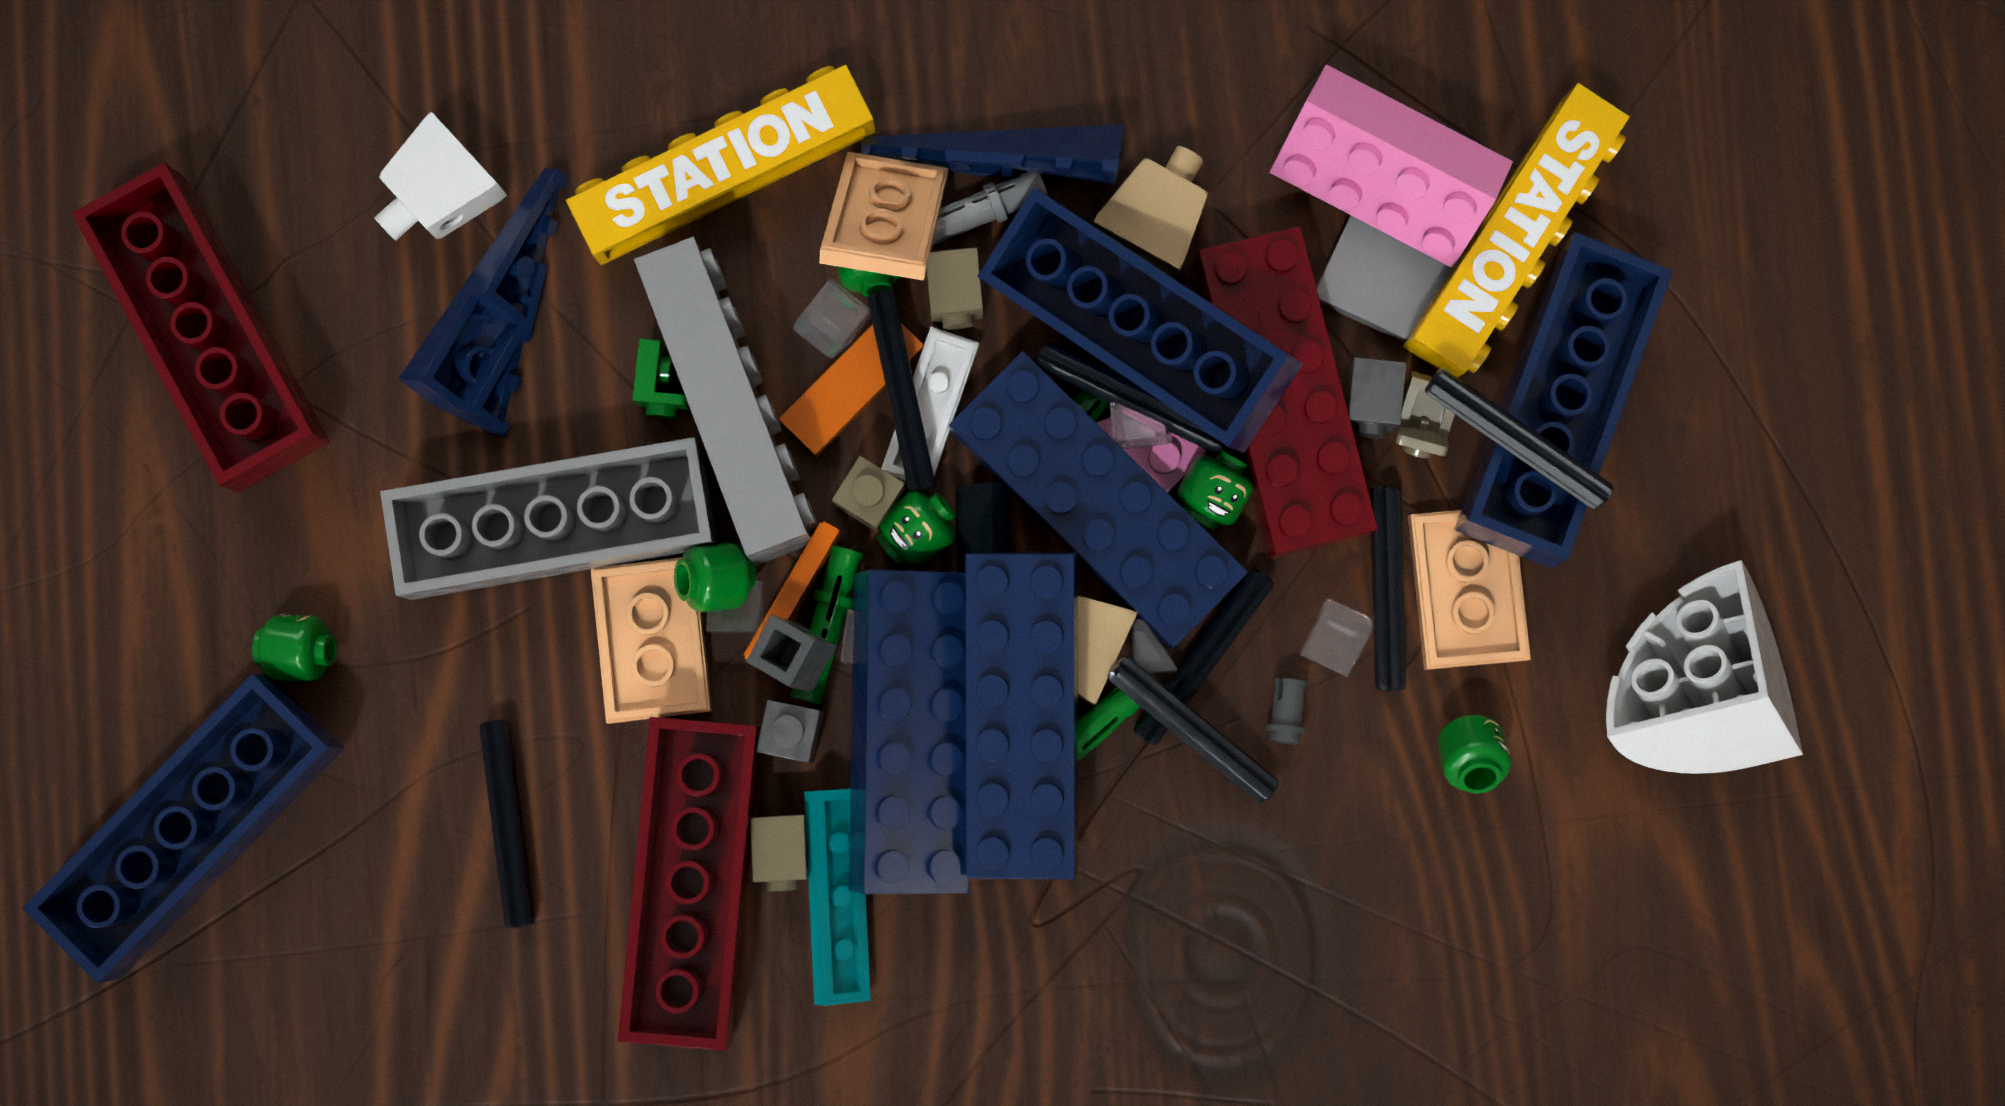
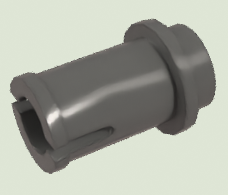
M1274 678L1273 684H1275L1271 724L1265 725V730L1270 731L1269 741L1300 745L1301 735L1307 734V729L1302 728L1305 691L1308 682L1298 679Z

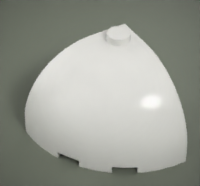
M1742 560L1719 567L1686 584L1678 590L1681 595L1680 597L1671 602L1657 616L1652 612L1639 626L1626 645L1629 653L1621 666L1618 676L1613 675L1607 698V737L1622 755L1635 763L1649 768L1691 774L1734 771L1803 755L1792 699L1774 634L1757 589Z

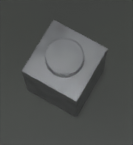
M1354 357L1347 365L1344 398L1351 426L1355 428V436L1373 439L1385 438L1386 431L1393 432L1401 425L1406 363Z
M767 700L756 752L813 763L824 712Z

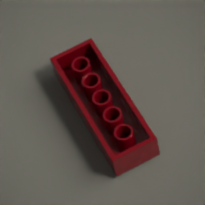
M164 162L71 213L219 486L240 493L330 443L203 208L183 175Z
M1298 226L1199 250L1194 261V267L1202 297L1304 363L1245 453L1241 452L1243 461L1248 464L1246 467L1247 476L1253 481L1255 486L1252 497L1268 559L1368 536L1378 530L1301 227Z
M650 717L618 1042L726 1051L733 1043L751 854L750 818L754 817L760 760V753L756 751L762 727Z

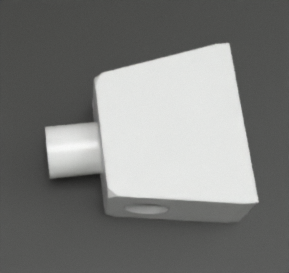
M430 112L381 171L379 178L393 192L396 198L374 218L395 241L418 221L436 239H439L502 201L507 194L440 120Z

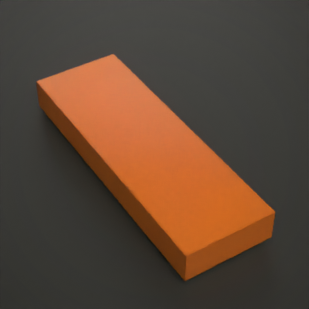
M901 323L909 363H911L923 350L924 345ZM873 324L779 418V421L816 457L886 388Z
M825 521L819 523L743 654L746 660L771 614L794 621L827 564L833 545L837 546L843 536L839 529Z

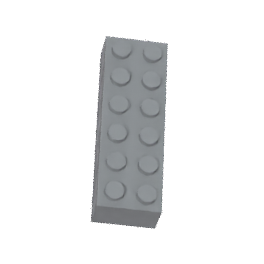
M693 236L635 258V264L746 557L756 565H760L806 547L812 537L810 531L817 529L818 523L804 492L798 495L795 493L792 482L800 480V475L786 444L778 446L774 438V434L782 432V428L767 395L758 396L755 387L764 384V381L748 345L740 348L737 339L746 336L730 298L721 299L719 291L725 290L728 287L711 248L702 251Z
M695 437L380 491L395 594L409 600L685 553L689 547L695 545L718 543L703 447Z

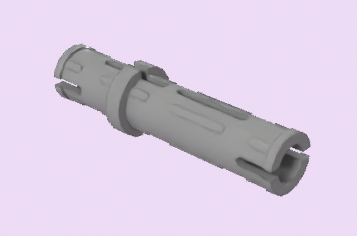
M1028 171L997 185H994L993 182L987 183L982 186V191L942 207L932 245L963 234L982 224L994 220L997 223L1007 220L1008 214L1021 208L1033 187L1048 196L1040 173Z

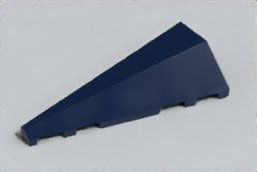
M1124 124L867 136L863 139L860 154L946 167L948 172L1006 181L1012 179L1014 169L1115 184Z
M544 168L398 378L434 407L498 437H505L509 430L510 423L505 421L511 393L518 391L521 377L517 376L516 372L523 344L530 342L548 267L542 264L548 238L555 235L558 221L554 220L553 217L560 188L566 187L568 183V177L558 168Z

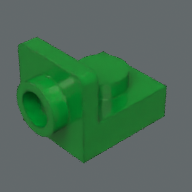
M639 338L632 400L640 408L646 409L645 415L652 418L675 420L677 419V412L691 413L685 395L663 393V386L671 387L674 364L671 356L667 355L666 347L660 340Z

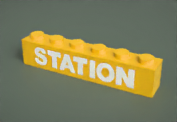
M847 65L834 69L833 66L821 68L808 76L806 84L790 92L788 89L783 88L766 95L760 101L761 106L744 114L741 111L728 113L714 123L715 128L699 136H696L695 133L680 136L668 145V151L651 159L649 156L635 158L621 168L622 173L606 181L602 178H596L580 185L575 190L576 195L566 199V202L594 258L602 266L864 139V137L876 133L873 117Z
M1577 83L1561 99L1463 251L1461 258L1402 347L1437 370L1446 369L1456 377L1461 376L1467 370L1475 373L1480 368L1491 351V347L1485 344L1494 328L1502 331L1517 311L1519 305L1512 300L1523 285L1527 289L1530 288L1542 272L1546 263L1539 258L1547 245L1550 243L1555 247L1569 230L1573 220L1566 217L1575 202L1582 205L1597 186L1600 179L1593 174L1602 160L1609 163L1622 147L1626 137L1620 131L1630 116L1580 83Z

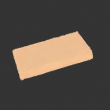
M847 152L821 244L819 263L924 280L947 184L948 168Z
M1461 510L1409 515L1408 525L1424 670L1531 660L1519 556L1455 531L1454 529Z
M682 558L591 568L607 724L650 719V717L663 718L713 712L702 613L696 612L689 607L686 601H682L679 598L674 585L675 565Z

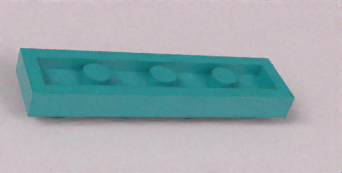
M850 789L804 791L814 1005L829 1006L871 1001L866 894L849 891Z

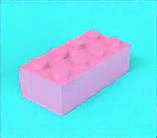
M1326 64L1269 173L1453 268L1496 201L1513 161Z

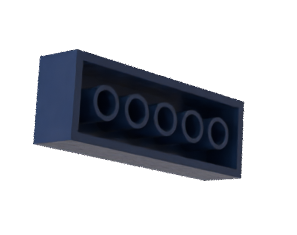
M1034 187L977 276L1227 447L1245 453L1304 364Z
M1575 232L1558 249L1500 407L1599 475L1673 270ZM1488 437L1454 530L1552 569L1568 560L1587 505Z
M1023 351L949 424L950 434L999 483H1004L1005 489L1069 552H1078V561L1127 609L1137 612L1136 618L1169 651L1248 573Z
M970 552L966 554L967 878L1075 880L1078 871V552Z
M870 569L854 574L849 891L862 894L968 893L969 878H967L966 573Z
M251 674L22 909L97 983L122 978L345 747L278 682L272 681L265 675Z

